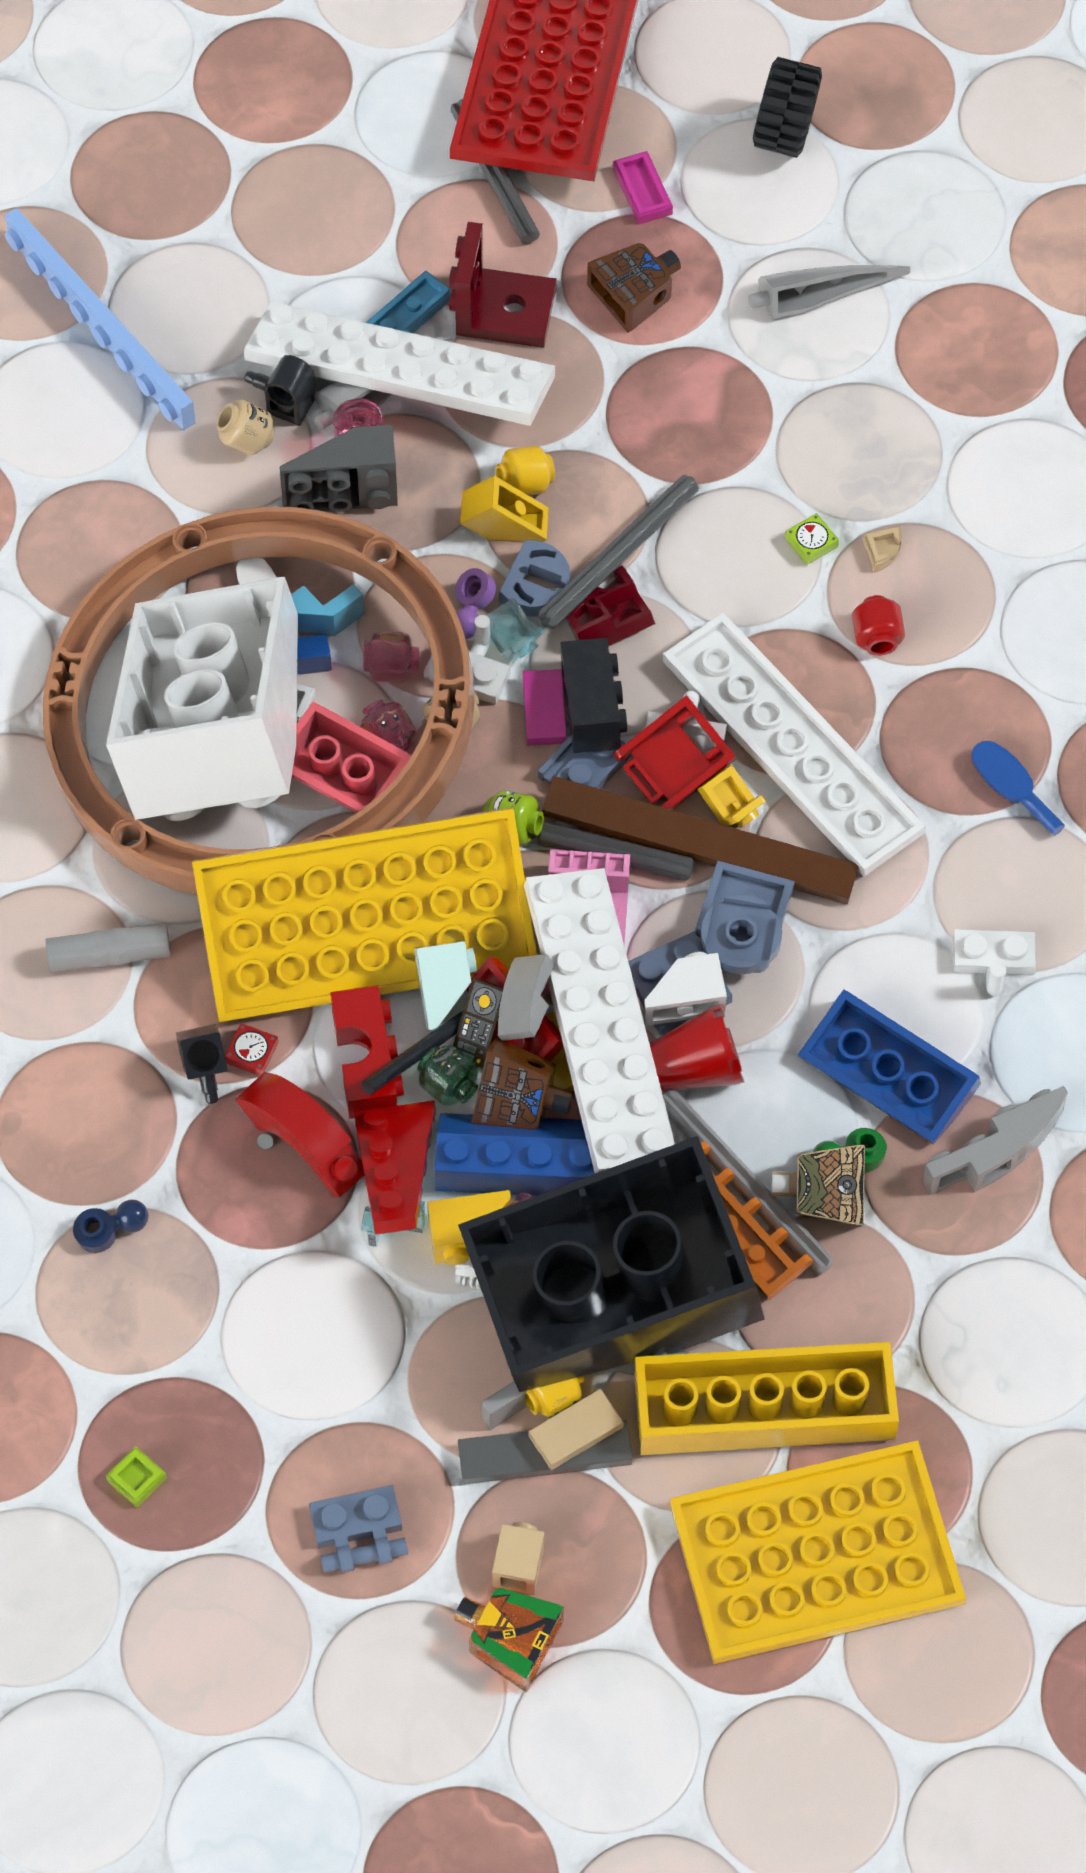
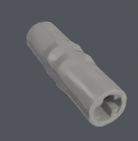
M167 923L130 928H114L106 931H93L84 934L46 938V952L50 972L87 967H103L110 964L121 965L133 961L171 957Z

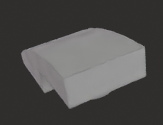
M547 954L514 958L505 981L499 1008L498 1036L502 1041L534 1037L549 1007L541 997V993L555 965Z

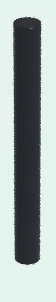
M463 1010L363 1080L361 1086L364 1092L368 1095L374 1094L455 1036Z

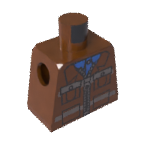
M637 243L588 262L587 285L627 333H629L669 301L672 291L671 275L681 269V263L672 250H668L655 257L644 244Z
M495 1038L486 1053L471 1123L530 1130L538 1129L544 1119L546 1110L564 1115L569 1114L574 1091L552 1086L556 1065L553 1062Z

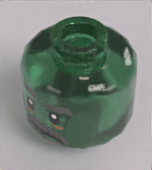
M452 1045L431 1048L418 1064L417 1071L420 1072L418 1076L419 1085L444 1106H451L459 1101L464 1104L475 1095L478 1089V1084L476 1083L478 1077L477 1065Z

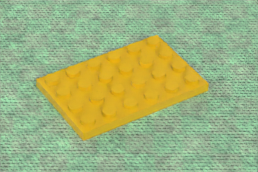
M918 1440L670 1498L671 1512L713 1664L965 1605L966 1603L965 1592Z

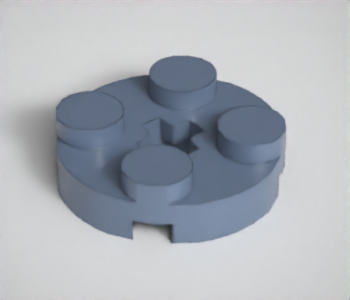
M734 894L724 898V902L717 904L714 908L712 906L704 915L701 925L702 947L706 954L718 953L721 969L734 974L761 973L769 967L770 962L777 956L781 947V921L778 915L776 917L775 913L770 910V905L759 897L748 894ZM739 927H746L747 934L752 935V937L741 942L731 936L730 932H737Z

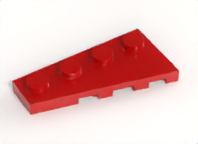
M435 1100L354 1112L356 1133L375 1235L417 1229L423 1193V1177L426 1175L428 1148H430L432 1140V1124L435 1122L436 1116Z

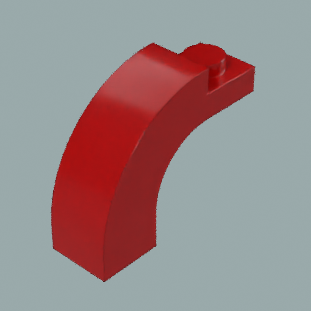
M263 1072L235 1098L257 1129L272 1132L290 1144L309 1164L334 1197L340 1198L364 1176L362 1161L349 1145L352 1141L349 1135L318 1102L294 1083L279 1075Z

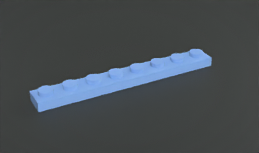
M17 208L5 215L7 227L5 238L10 247L16 252L20 250L26 256L31 270L36 275L42 274L45 277L56 298H64L70 305V310L76 320L81 324L85 322L91 328L97 343L102 348L107 346L112 351L118 366L124 372H131L136 378V383L142 393L147 397L152 396L158 402L161 413L168 421L174 420L183 431L196 423L194 405L187 394Z

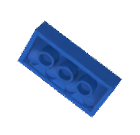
M845 989L840 993L798 1053L799 1058L933 1145L949 1128L981 1085L979 1075Z

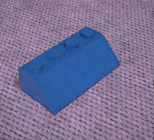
M440 1113L434 1169L435 1191L491 1193L510 1190V1195L537 1196L595 1174L581 1119L544 1118L538 1129L530 1130L471 1123L473 1114Z

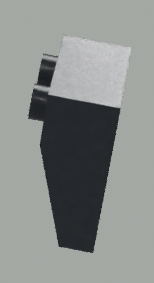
M698 1136L458 1224L511 1375L519 1392L634 1363L635 1357L658 1356L684 1350L765 1320L755 1282Z

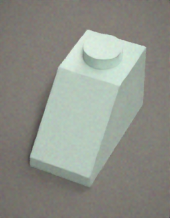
M465 941L414 948L425 1024L428 1030L439 1027L471 983L470 973L477 972L473 948L466 949Z

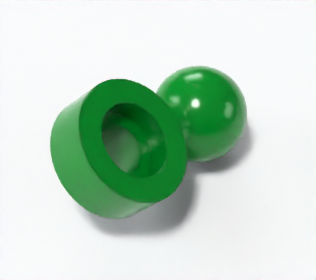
M859 1128L848 1135L844 1146L827 1140L817 1144L813 1152L861 1145V1143L868 1144L872 1147L865 1148V1172L880 1167L886 1154L887 1144L884 1137L876 1130Z

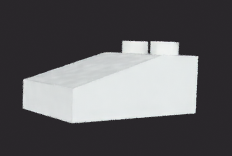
M285 576L135 603L106 742L107 749L135 820L163 815L164 818L170 821H182L196 816L204 808L238 802L247 808H258L274 802L280 795L289 794L297 734L298 613Z

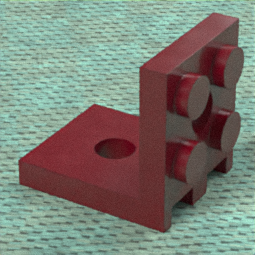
M467 222L465 236H458L455 251V258H458L457 267H451L449 276V289H452L449 310L455 311L456 336L544 348L557 288V278L483 268V223ZM511 303H517L523 309L519 312L511 313L506 311L504 307Z

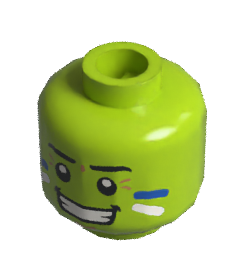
M509 790L499 791L494 797H490L486 801L483 812L512 807L515 814L519 845L528 844L534 835L540 834L544 824V814L540 811L537 800L528 794Z

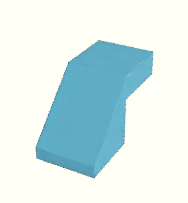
M354 584L324 606L305 586L291 594L298 613V634H327V636H336L365 615L364 595Z

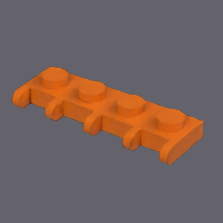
M703 1141L701 1145L706 1156L711 1147L706 1141ZM726 1168L717 1176L713 1174L755 1285L771 1300L813 1263V1259L808 1254H805L794 1263L778 1245L788 1237L789 1233L784 1227H781L770 1236L752 1217L761 1207L762 1203L754 1197L742 1206L725 1187L735 1176V1173L730 1168Z

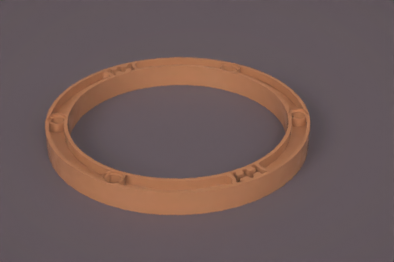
M256 507L210 515L161 534L133 551L105 574L77 606L64 627L54 649L46 676L43 696V726L46 746L54 772L72 811L93 839L124 866L168 888L197 895L192 861L266 849H221L200 846L178 840L153 829L140 820H135L134 816L108 793L96 776L89 759L86 741V713L94 677L114 639L132 619L135 603L151 601L179 582L202 571L245 559L295 557L317 560L342 567L370 580L389 593L413 618L429 645L434 665L433 700L426 727L411 758L395 780L376 799L342 823L317 835L278 846L421 823L425 821L443 798L457 774L467 749L473 724L475 703L474 676L464 632L455 608L445 590L429 569L399 543L368 525L344 516L297 507ZM381 559H387L386 561L378 562ZM452 703H456L457 708L453 709ZM448 719H451L453 727L448 725ZM138 840L134 845L125 846L130 841Z

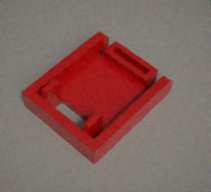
M687 695L613 754L617 762H620L631 753L634 758L622 768L651 804L657 803L665 796L668 801L660 807L670 810L680 805L695 793L700 786L737 759L735 754ZM693 718L716 745L705 756L682 729Z

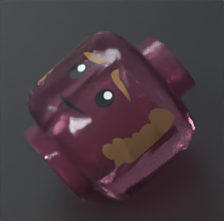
M375 632L371 637V641L365 640L363 671L369 672L371 679L375 682L405 683L410 678L411 670H419L420 647L412 646V639L408 633Z
M379 699L363 709L364 717L358 724L359 727L405 752L413 747L412 739L416 735V728L400 703H384L382 699Z

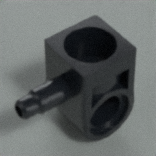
M284 355L270 377L252 371L246 372L244 376L245 382L252 384L253 387L264 390L266 410L272 416L298 426L302 424L315 401L313 396L315 394V374L307 362L296 356Z
M212 1024L176 1032L182 1065L187 1079L199 1078L206 1103H216L218 1101V1086L215 1074L228 1070L217 1025Z

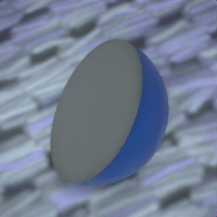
M263 1133L258 1137L257 1143L260 1148L269 1149L273 1145V1138L271 1135Z

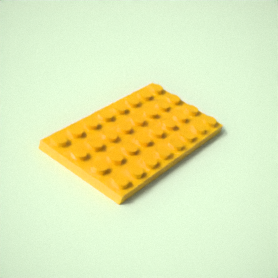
M512 807L192 861L219 1022L330 1004V992L379 985L380 995L418 989L420 985L414 948L465 941L466 949L473 948L477 970L488 957L499 958L509 970L514 958L537 955L530 909L524 888L525 877L515 814ZM476 972L470 973V977L472 978Z

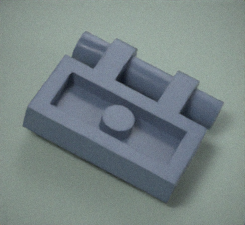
M393 1485L309 1503L318 1549L333 1545L336 1547L335 1553L320 1556L324 1573L339 1569L341 1573L354 1571V1566L376 1561H379V1565L391 1563L394 1557L408 1555L405 1537L388 1541L386 1535L402 1531V1523ZM370 1537L374 1539V1544L353 1549H350L348 1543Z

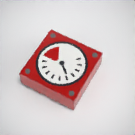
M240 1023L225 1054L226 1064L260 1076L265 1072L279 1043L278 1036Z

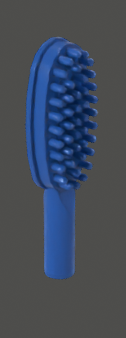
M982 741L975 745L971 754L972 761L984 781L1011 803L1016 802L1018 804L1021 802L1053 836L1059 834L1065 827V824L1032 792L1034 787L1033 780L1019 760L1007 749L995 742Z

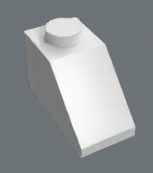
M694 952L685 956V958H678L644 1000L643 1019L645 1026L690 1020L721 1004L725 1014L727 995L718 953Z

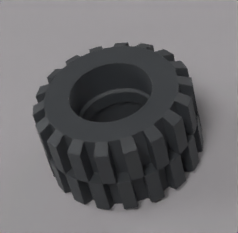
M777 57L773 61L752 138L754 147L795 158L802 153L822 80L820 67L782 57Z

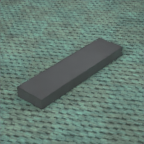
M622 1420L624 1426L621 1430L552 1471L530 1440L529 1431L458 1439L463 1485L632 1465L633 1459L627 1420Z

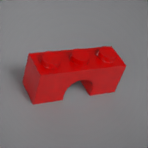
M379 985L330 992L337 1046L356 1044L369 1051V1054L363 1060L342 1065L349 1119H353L354 1112L397 1106V1097L404 1096L401 1074L372 1095L366 1094L361 1086L363 1080L398 1056L395 1035L387 1036L385 1024L392 1023L389 999L381 1000Z

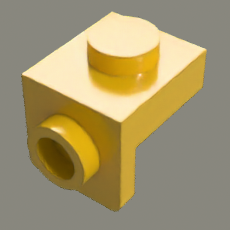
M733 765L726 767L697 789L718 821L725 826L735 823L740 828L760 815L756 808L766 802L762 795L753 796Z

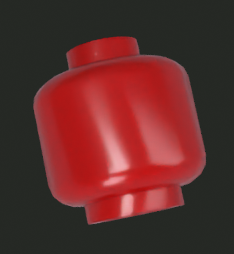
M873 595L864 599L854 609L852 621L855 639L861 649L871 655L882 656L892 653L905 638L900 605L894 600L881 595Z

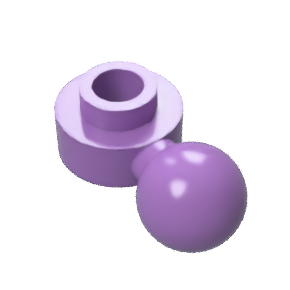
M478 568L465 571L459 577L455 586L456 598L463 604L462 608L457 610L456 613L465 639L475 636L477 610L486 607L493 600L496 592L494 579Z

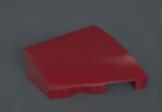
M623 565L613 572L616 578L606 588L597 587L566 617L576 640L607 638L608 646L656 624L650 609L639 595L633 579Z

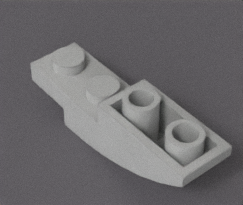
M1062 1086L1053 1091L1044 1089L1034 1094L1028 1102L1017 1107L1008 1105L1001 1108L991 1118L988 1137L986 1135L976 1136L957 1151L952 1153L943 1151L933 1156L928 1161V1164H926L923 1176V1183L929 1194L932 1195L965 1179L968 1180L972 1189L976 1192L1015 1169L1042 1144L1056 1125L1064 1110L1068 1094L1066 1088Z

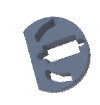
M525 540L500 589L498 601L505 608L516 614L530 617L538 616V612L570 582V568L567 560L559 550L547 543ZM531 574L559 585V588L557 587L555 591H552L524 578Z

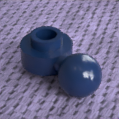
M134 1199L122 1202L118 1206L116 1214L111 1216L105 1210L99 1208L87 1209L76 1218L73 1225V1234L78 1244L85 1251L100 1253L113 1245L118 1230L122 1229L129 1233L142 1230L148 1222L149 1213L142 1202ZM90 1224H100V1227L96 1232H87V1228Z

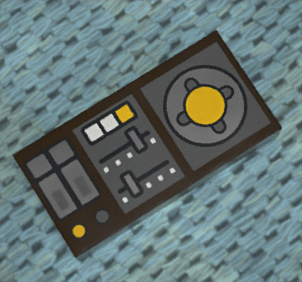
M473 978L450 1056L455 1058L456 1055L453 1056V1054H457V1056L462 1058V1061L467 1060L469 1064L483 1069L488 1048L495 1038L499 1039L498 1018L503 987L482 979Z

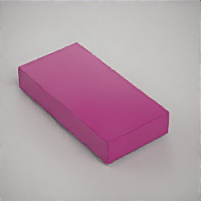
M648 151L613 161V170L638 225L673 215V205Z
M562 669L523 671L527 746L563 744L566 740Z

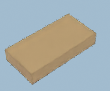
M599 1389L529 1431V1438L552 1471L621 1430L624 1422L603 1391Z

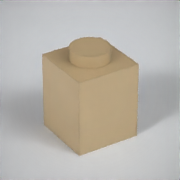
M515 1522L512 1526L502 1524L492 1570V1587L535 1595L544 1551V1531H538L534 1525L524 1522Z

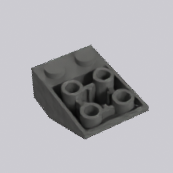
M393 425L354 427L279 466L283 507L343 512L356 508L383 509L387 506H398Z

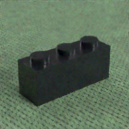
M607 638L560 642L562 679L573 753L617 750L621 748L620 733L627 732V716L625 709H618V705L623 704L621 681H614L613 677L619 676L617 653H609Z

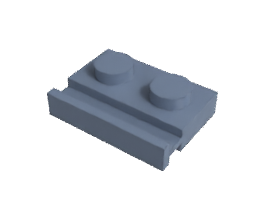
M570 735L538 770V779L541 781L546 780L551 784L553 776L602 789L632 754L630 753L625 759L617 762L613 757L617 750L573 753ZM621 740V747H622V746H623L624 744H626V743Z

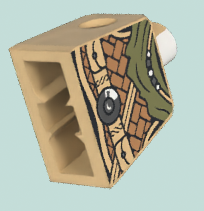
M865 1145L798 1154L797 1172H772V1196L797 1197V1214L864 1226Z

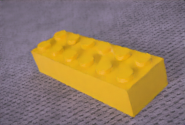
M891 1342L635 1357L634 1379L640 1455L896 1439L899 1416Z

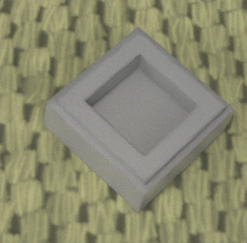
M513 1381L482 1401V1420L490 1430L525 1408V1391L519 1392Z

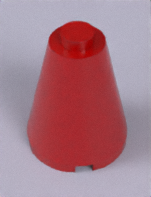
M721 1004L707 1009L649 1043L661 1091L730 1086L745 1083L730 1028L725 1026L723 1019L725 1014Z

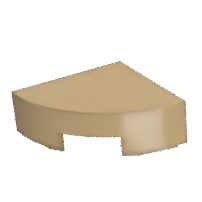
M900 525L863 534V544L874 572L888 567L899 554L902 539Z

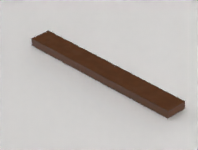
M556 776L552 778L542 808L544 817L647 847L688 856L695 861L716 866L717 861L792 880L795 881V890L847 905L859 868L856 863Z

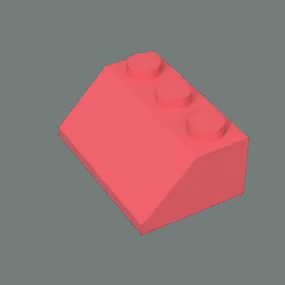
M313 701L297 722L296 751L292 778L358 813L376 799L395 780L412 755Z

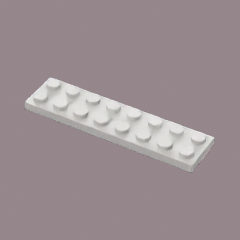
M272 301L244 348L246 361L276 367L281 357L292 355L307 362L313 369L315 377L531 426L555 378L554 365Z
M724 612L663 653L662 662L689 691H695L699 694L700 702L719 723L727 724L726 730L844 857L858 865V871L863 877L925 834L926 826Z
M605 869L526 877L524 888L540 953L547 954L555 964L547 982L595 1174L674 1145L675 1142Z

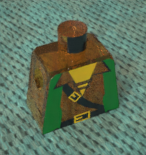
M496 1588L487 1606L464 1597L457 1608L454 1621L473 1629L469 1639V1652L519 1689L527 1692L564 1622V1607L504 1588Z

